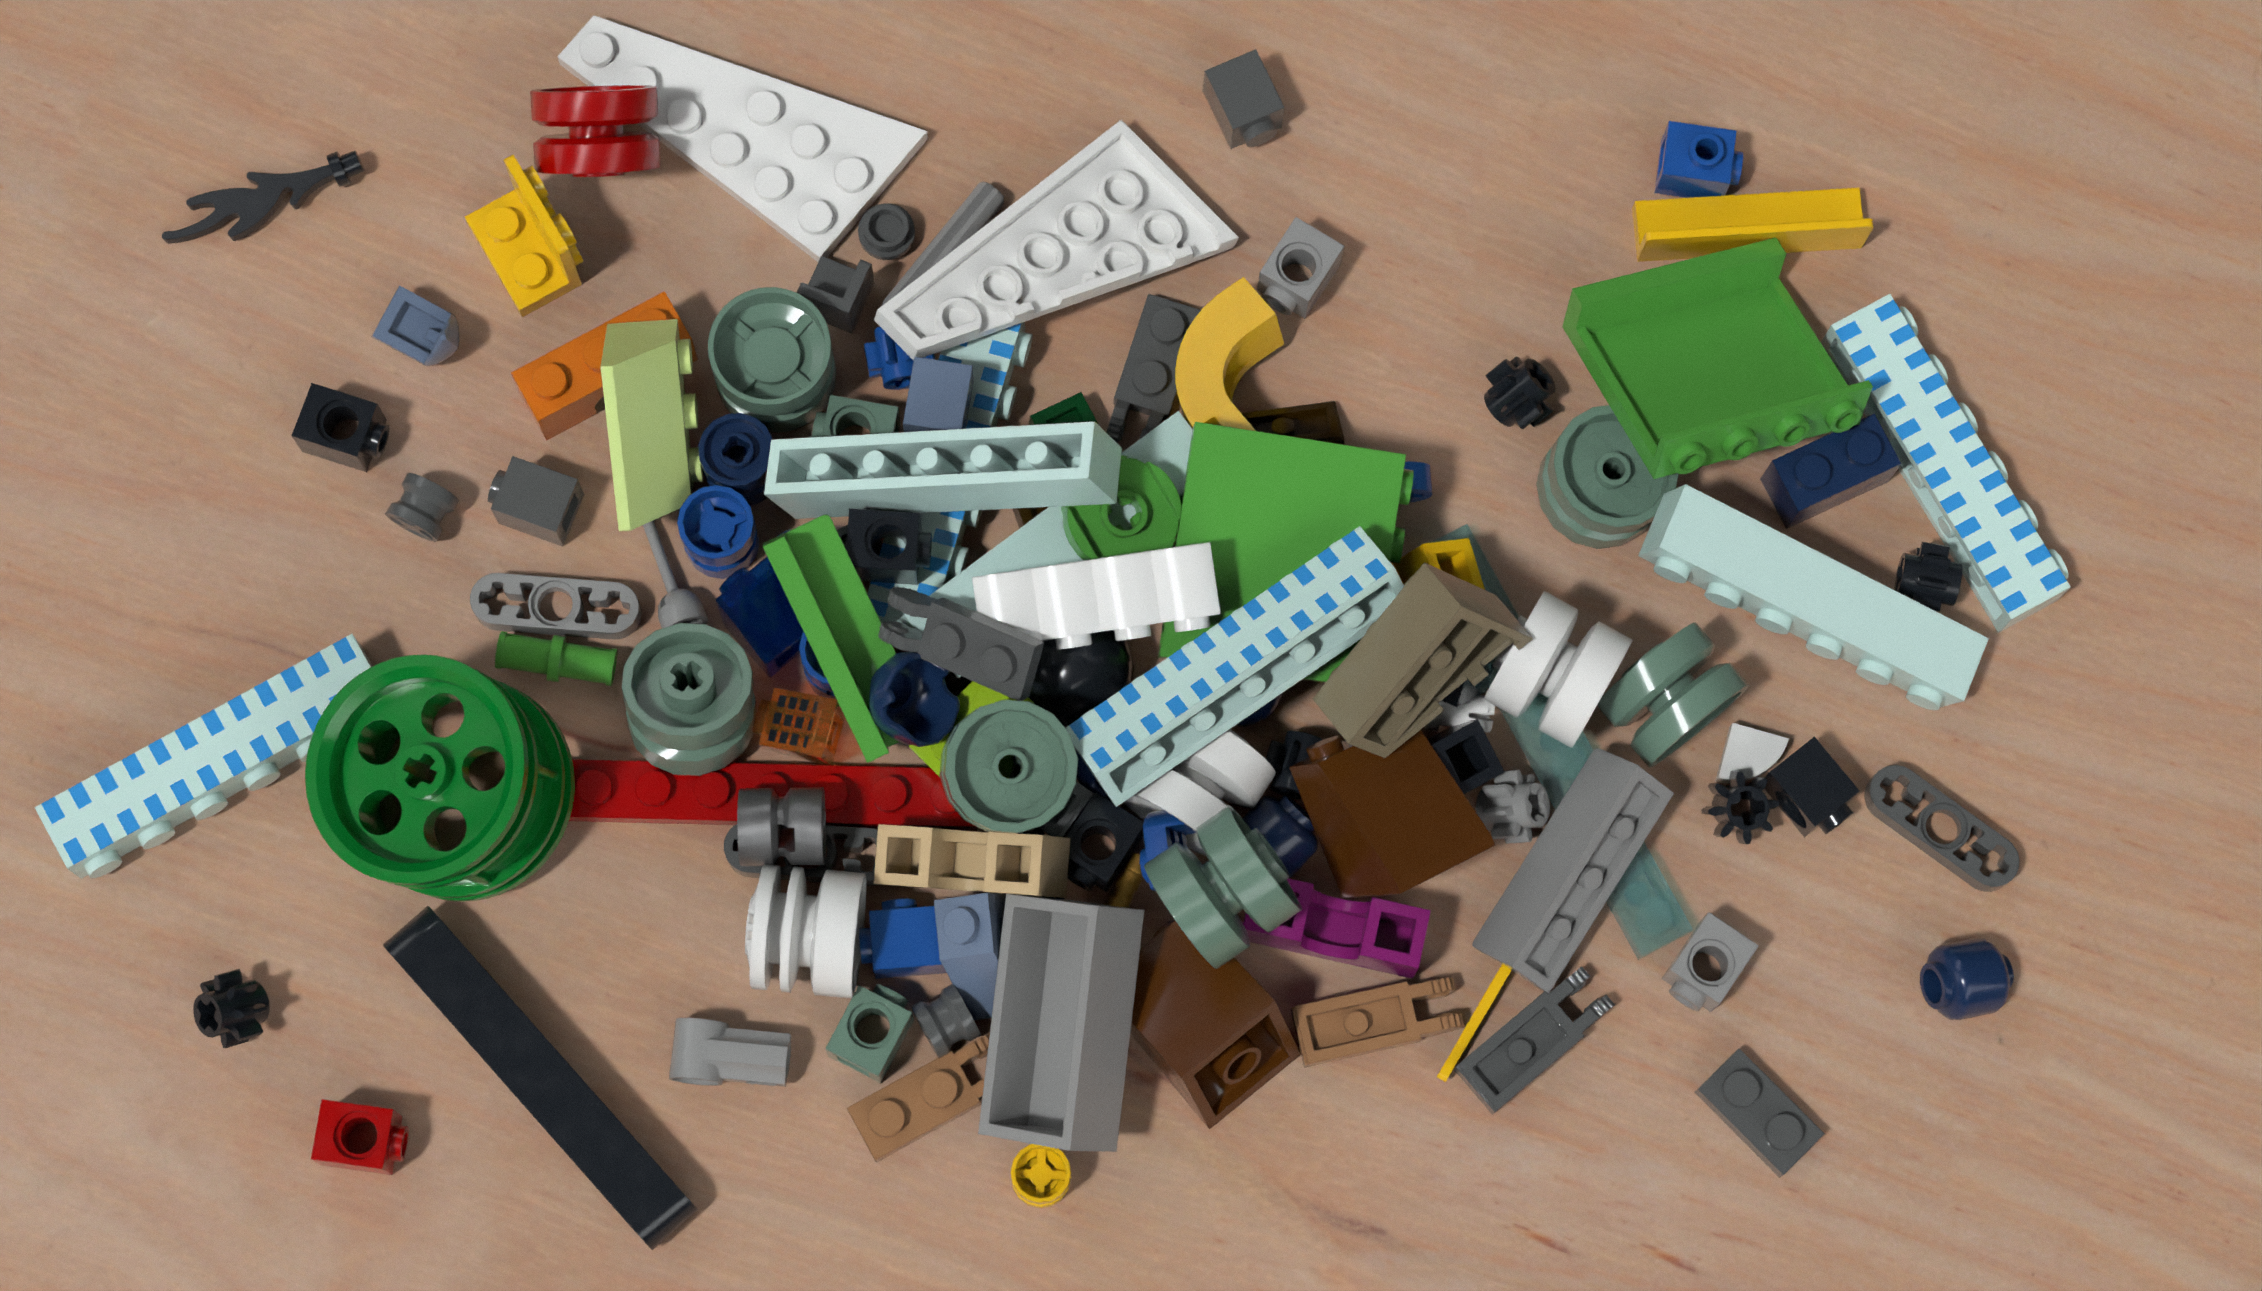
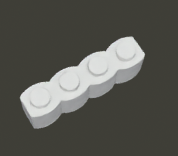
M1211 542L972 577L978 613L1040 640L1055 639L1057 650L1092 645L1091 633L1114 630L1116 641L1151 636L1150 624L1173 621L1175 632L1211 627L1209 616L1221 614Z

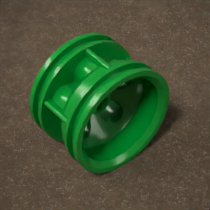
M422 654L397 657L370 667L353 678L334 696L321 715L311 737L305 766V785L310 812L321 836L329 847L352 868L375 879L406 887L434 898L464 902L488 899L503 894L526 881L544 865L557 848L569 823L574 802L575 775L570 749L562 731L551 715L538 702L525 693L503 682L492 679L464 663L446 657ZM460 701L464 708V719L460 728L448 737H437L432 728L436 714L447 704ZM400 736V748L392 760L385 763L388 753ZM500 752L505 762V773L502 780L490 790H478L469 778V767L482 754ZM429 769L437 772L433 782L425 779ZM394 794L400 801L402 815L398 825L387 833L380 811V802L385 796ZM456 809L465 818L466 834L463 841L456 848L444 851L435 837V822L443 811Z

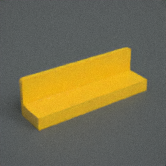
M1860 187L1635 201L1632 207L1637 262L1692 259L1775 237L1786 253L1861 249L1874 228L1873 219H1863Z

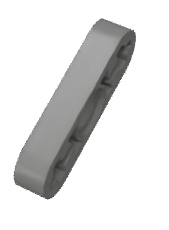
M492 573L480 578L473 586L470 594V605L479 622L485 627L496 631L617 640L631 635L639 626L642 617L641 606L637 596L631 588L619 582ZM496 589H504L508 599L526 602L524 590H532L528 599L531 617L530 619H522L524 611L521 606L514 605L502 606L500 615H493L490 607L483 603L484 599L494 598ZM563 592L572 598V610L566 618L560 621H549L540 614L541 601L549 593ZM590 594L588 601L591 607L601 608L609 607L611 598L618 597L623 608L628 609L629 613L619 615L617 624H608L604 613L587 611L589 622L580 623L584 614V604L581 595Z

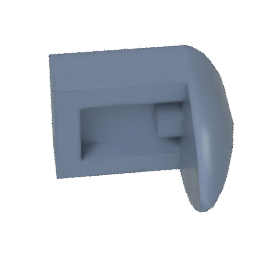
M399 285L371 337L424 366H433L446 360L458 350L460 341L459 323L452 313Z

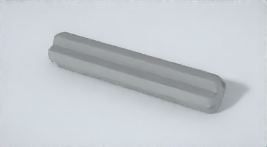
M984 181L980 182L884 299L882 306L988 224L1004 205L1002 193L991 184Z

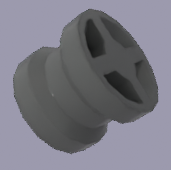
M407 473L402 482L404 492L400 500L391 503L385 515L405 530L426 540L436 542L442 533L440 523L444 515L454 511L459 500L440 485L417 474Z
M953 984L943 988L940 997L930 1003L920 1001L911 1006L921 1029L939 1059L949 1054L952 1045L962 1039L972 1041L981 1036L972 1015Z

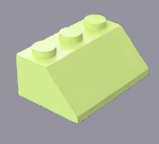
M678 319L607 324L600 367L619 531H631L680 509L688 496L693 494L694 482H703L704 473L699 460V447L691 448L689 429L698 428L696 394H685L683 374H693L690 339H680Z

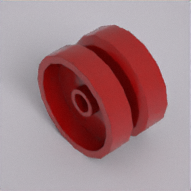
M577 86L530 91L532 121L541 126L568 127L569 133L546 135L533 143L534 168L537 173L572 174L573 177H606L624 175L625 172L651 170L661 167L659 137L651 132L623 131V125L646 123L658 116L657 86Z

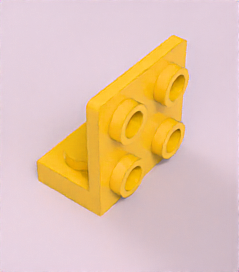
M513 154L503 159L514 190L465 216V219L520 315L524 317L581 286L582 283L576 266L584 261L575 245L577 241L561 213H555L548 200L549 194L538 173L532 165L523 170Z

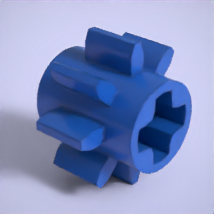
M879 326L874 330L876 342L864 344L869 377L882 376L883 387L886 389H908L914 361ZM932 354L923 358L935 360V355Z

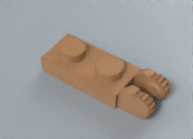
M1453 978L1436 979L1408 985V981L1292 1007L1290 1011L1304 1068L1418 1043L1422 1037L1435 1036L1465 1027L1462 1014H1454L1452 1012L1417 1022L1413 1006L1414 1001L1440 999L1456 991Z
M990 1033L964 1046L956 1053H953L951 1050L949 1054L940 1059L936 1058L847 1108L875 1162L881 1161L981 1105L980 1100L983 1097L985 1078L971 1086L962 1068L977 1059L987 1057Z

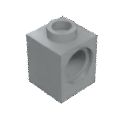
M1295 217L1261 269L1257 290L1263 293L1262 298L1276 311L1285 315H1291L1294 312L1306 319L1341 265L1345 246ZM1291 264H1301L1306 266L1313 276L1306 281L1296 282L1286 277L1283 269Z
M1708 912L1688 938L1662 979L1672 986L1669 993L1681 1004L1694 1011H1699L1701 1007H1704L1709 1012H1712L1722 1002L1759 945ZM1706 953L1713 956L1720 965L1721 973L1719 980L1706 981L1701 979L1693 969L1694 955Z

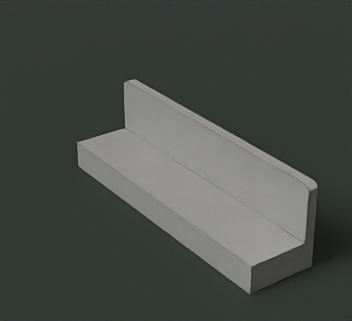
M1600 748L1594 749L1472 943L1473 947L1503 963L1535 987L1549 993L1674 793L1639 765Z

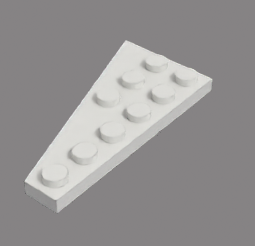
M595 15L557 56L560 65L587 86H657L658 116L649 122L639 123L638 125L647 132H651L659 137L660 142L817 262H819L821 256L827 258L864 213L928 140L927 131Z
M1120 120L877 309L874 321L914 361V357L923 358L1233 249L1239 237Z

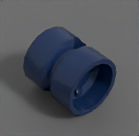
M743 413L726 414L717 418L703 431L698 445L699 460L708 486L730 487L743 495L750 506L767 498L764 495L770 445L771 440H773L767 427L757 418Z

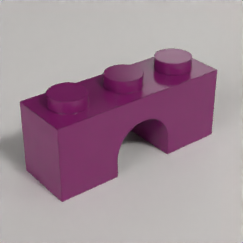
M1288 878L1287 881L1302 906L1300 912L1270 933L1259 927L1245 912L1243 925L1246 928L1251 943L1413 979L1419 969L1431 910L1374 897L1368 902L1340 899L1314 890V884Z

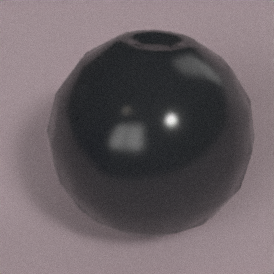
M1114 630L1091 633L1092 645L1057 650L1055 639L1043 640L1044 646L1029 698L1035 705L1054 714L1065 728L1131 683L1134 665L1127 640L1116 641Z

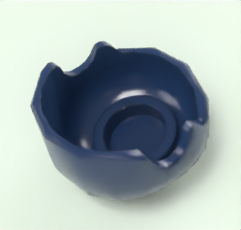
M901 652L890 657L874 673L871 679L869 705L875 724L888 736L905 744L918 747L938 744L952 731L960 710L959 698L954 696L946 687L945 677L950 673L949 670L921 659L918 652Z

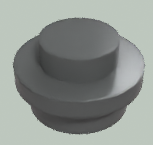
M888 203L876 205L867 210L859 222V241L863 249L874 258L880 260L897 259L903 256L914 242V222L909 213L900 206Z

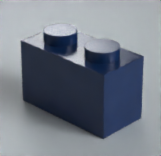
M1874 413L1861 419L1859 425H1855L1847 431L1830 433L1772 460L1760 480L1785 528L1788 529L1888 483L1900 467L1901 462Z

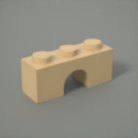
M878 824L874 884L1066 898L1071 838Z

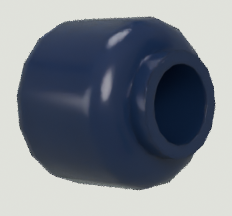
M1286 794L1280 800L1272 796L1262 797L1256 806L1251 808L1243 817V820L1251 830L1257 828L1270 843L1289 872V879L1318 848V840L1314 834L1315 830L1308 813Z
M1973 938L1937 946L1929 954L1927 962L1920 972V986L1924 999L1930 1007L1937 1009L1940 1014L1949 1020H1963L1997 1012L2006 1003L2009 988L2014 981V972L2009 959L2004 954H2001L1998 948L1985 938Z

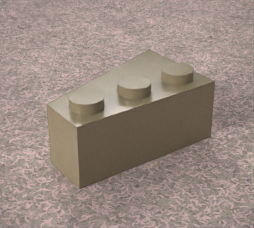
M1423 563L1418 571L1407 580L1403 589L1377 621L1367 629L1366 634L1340 666L1331 673L1329 679L1313 697V700L1348 744L1386 758L1444 711L1439 704L1441 700L1467 679L1475 686L1489 674L1483 667L1512 643L1520 650L1534 638L1495 594L1427 563Z

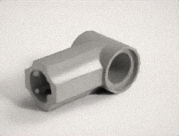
M677 1018L669 1079L681 1083L707 1086L722 1085L723 1081L786 1087L790 1066L792 1036L788 1033L729 1028L727 1023L709 1019Z

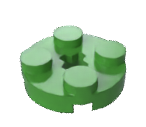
M1121 455L1117 501L1122 507L1131 504L1135 508L1136 514L1130 518V524L1133 527L1130 530H1124L1121 525L1113 526L1108 518L1112 513L1110 504L1061 506L1065 535L1073 550L1082 560L1151 551L1173 546L1178 532L1182 505L1174 483L1160 467L1148 461L1144 463L1138 459L1127 458V455Z

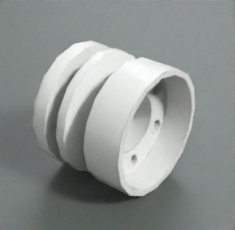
M764 864L761 869L758 885L750 899L746 924L745 954L747 955L750 968L751 988L767 990L770 984L773 964H779L781 992L791 993L797 979L799 967H810L811 985L814 995L852 998L856 991L861 960L859 928H864L866 874L826 870L820 884L818 896L807 895L806 877L803 867H793L787 893H782L780 866Z

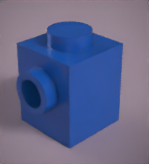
M1669 121L1661 139L1654 193L1684 198L1725 196L1729 185L1739 184L1742 172L1743 152L1734 151L1737 131Z
M892 899L881 903L882 910L869 911L870 927L859 928L860 954L862 964L873 963L876 979L946 973L939 957L934 906L917 907L916 899Z

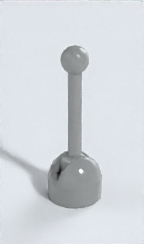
M655 520L642 525L668 593L661 599L658 605V619L661 628L679 623L707 624L708 617L703 603L698 596L687 589H678L654 524Z

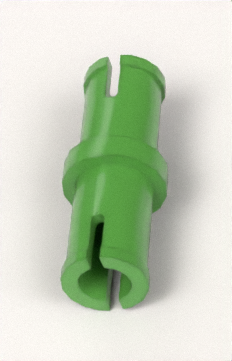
M501 631L496 649L495 668L547 675V681L559 682L561 677L612 686L618 649L567 643L566 636L553 635L552 640Z

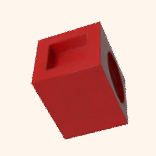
M321 1099L311 1160L321 1166L392 1175L395 1161L403 1162L409 1139V1127L401 1125L403 1116L394 1109ZM364 1123L374 1124L377 1130L375 1145L365 1153H353L349 1146V1138L352 1131Z

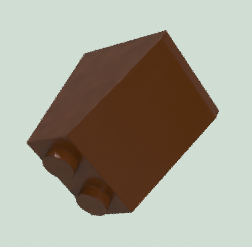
M1421 730L1386 758L1350 745L1346 740L1341 742L1339 736H1333L1306 748L1309 758L1289 767L1342 898L1401 894L1495 846L1490 832Z
M1175 920L1162 925L1156 931L1152 940L1140 948L1130 1034L1203 1123L1211 1129L1300 1056L1301 1053L1275 1000L1235 958L1218 969L1214 968L1200 954Z

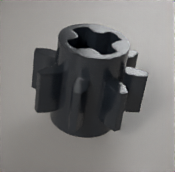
M1517 356L1511 361L1504 359L1486 374L1493 387L1484 394L1485 404L1490 413L1501 424L1512 427L1517 423L1521 429L1526 428L1529 424L1534 427L1554 411L1546 399L1555 392V383L1549 372L1536 360L1527 359L1522 363Z
M1922 542L1921 547L1916 549L1915 555L1909 553L1902 554L1897 568L1894 590L1934 611L1940 612L1941 604L1954 606L1962 580V564L1951 562V559H1948L1949 546Z
M1287 731L1283 744L1271 740L1266 760L1274 768L1275 776L1270 788L1283 796L1286 794L1290 798L1303 801L1289 767L1309 758L1306 748L1323 739L1304 732Z
M1731 771L1729 776L1730 785L1723 786L1717 783H1710L1708 785V788L1715 796L1712 800V806H1706L1701 811L1702 814L1714 816L1719 823L1713 835L1724 838L1733 829H1736L1738 842L1740 844H1750L1752 839L1751 830L1759 829L1767 832L1773 830L1767 818L1770 809L1780 806V802L1768 799L1762 792L1768 781L1766 778L1757 777L1748 786H1745V776L1742 771ZM1740 799L1749 800L1750 810L1742 812L1740 816L1732 815L1731 804L1740 802Z
M235 969L214 975L213 980L200 984L203 994L196 997L193 1005V1014L197 1027L205 1036L210 1038L221 1036L223 1048H229L249 1042V1038L263 1033L260 1023L265 1022L268 1018L270 1003L264 987L255 980L243 982L240 969Z

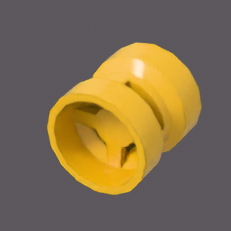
M1030 1144L1021 1149L1014 1158L1011 1167L1013 1190L1021 1201L1031 1207H1052L1060 1202L1068 1192L1071 1181L1070 1164L1063 1151Z

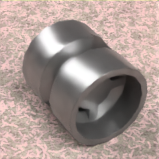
M773 788L739 789L737 837L740 865H774L780 856H786L791 865H824L826 857L824 788H790L785 797H778ZM781 824L788 827V829H781Z

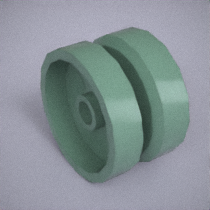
M1606 405L1592 407L1571 420L1542 459L1536 486L1540 507L1554 529L1574 543L1602 549L1622 546L1641 535L1653 521L1664 493L1676 489L1679 474L1676 473L1653 479L1611 407Z
M1696 622L1681 629L1668 640L1659 643L1644 654L1623 673L1622 678L1601 697L1597 704L1598 708L1614 727L1631 725L1649 711L1653 714L1636 730L1630 745L1649 768L1663 761L1698 734L1734 703L1750 686L1731 663L1717 664L1697 679L1693 676L1711 658L1715 648L1713 641Z
M679 623L656 630L638 643L624 664L622 693L626 706L628 728L635 748L651 765L674 775L700 776L725 768L744 753L755 733L757 713L756 700L753 693V672L745 650L728 633L706 624Z
M1001 700L977 708L953 727L941 752L939 776L947 801L963 820L986 832L1020 833L1046 824L1065 807L1076 785L1078 758L1070 733L1054 714L1031 702ZM1013 755V764L1021 767V771L1016 777L1008 779L1001 775L998 765L1004 756Z

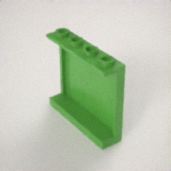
M1776 237L1572 288L1562 327L1653 479L1676 473L1688 474L1702 466L1728 459L1740 460L1754 452L1780 445L1785 447L1792 446L1806 438L1829 432L1841 433L1860 424L1873 386L1869 380L1848 385L1779 279L1787 253Z
M1195 422L1192 429L1181 501L1182 510L1178 522L1175 547L1211 542L1221 614L1209 616L1211 627L1190 631L1175 632L1173 621L1163 622L1158 658H1168L1185 644L1199 637L1228 617L1232 612L1250 602L1279 582L1283 577L1304 565L1331 544L1340 540L1359 526L1390 562L1400 563L1405 528L1395 527L1398 505L1409 504L1414 470L1404 469L1406 454ZM1359 641L1303 679L1326 683L1331 673L1340 666Z

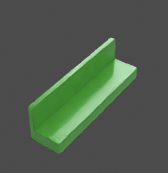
M824 514L763 543V549L867 763L888 754V747L899 742L888 736L875 724L869 705L870 684L874 673L896 652L891 644H886V642L881 641L882 639L879 638L881 621L831 517Z

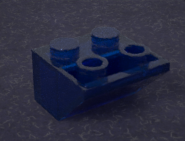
M791 529L784 531L780 535L790 531ZM768 557L764 558L750 571L746 567H742L731 574L719 588L722 594L715 599L724 627L766 675L771 678L800 653L799 646L804 631Z

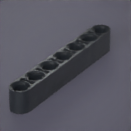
M429 906L424 908L383 944L385 949L651 1250L656 1248L698 1210Z

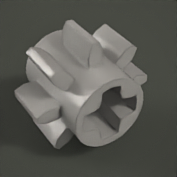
M1520 769L1507 770L1494 777L1495 785H1486L1480 790L1476 801V812L1486 828L1491 831L1493 839H1505L1506 844L1531 842V828H1542L1547 822L1550 812L1549 797L1547 791L1540 783H1534L1535 776L1533 774L1522 775Z

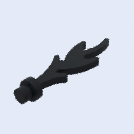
M354 150L340 156L338 151L326 155L329 165L302 172L267 174L250 171L246 177L250 183L258 186L257 189H221L189 198L186 204L191 210L214 207V212L191 226L180 230L164 232L162 238L167 244L193 240L219 229L236 217H240V220L228 231L229 237L233 241H237L266 223L276 212L289 191H293L289 201L294 209H299L309 195L324 184L335 179L339 187L351 183V176L364 172V167L358 153Z

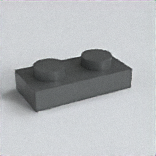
M1740 1048L1695 1091L1700 1099L1779 1178L1824 1135L1820 1128Z

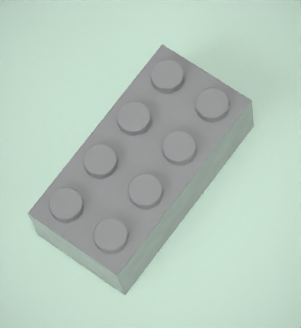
M1006 894L978 1134L1067 1151L1117 1152L1144 910L1050 897Z

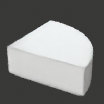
M1732 723L1728 730L1715 782L1730 784L1729 776L1731 771H1742L1745 781L1760 776L1778 761L1787 746L1789 738Z

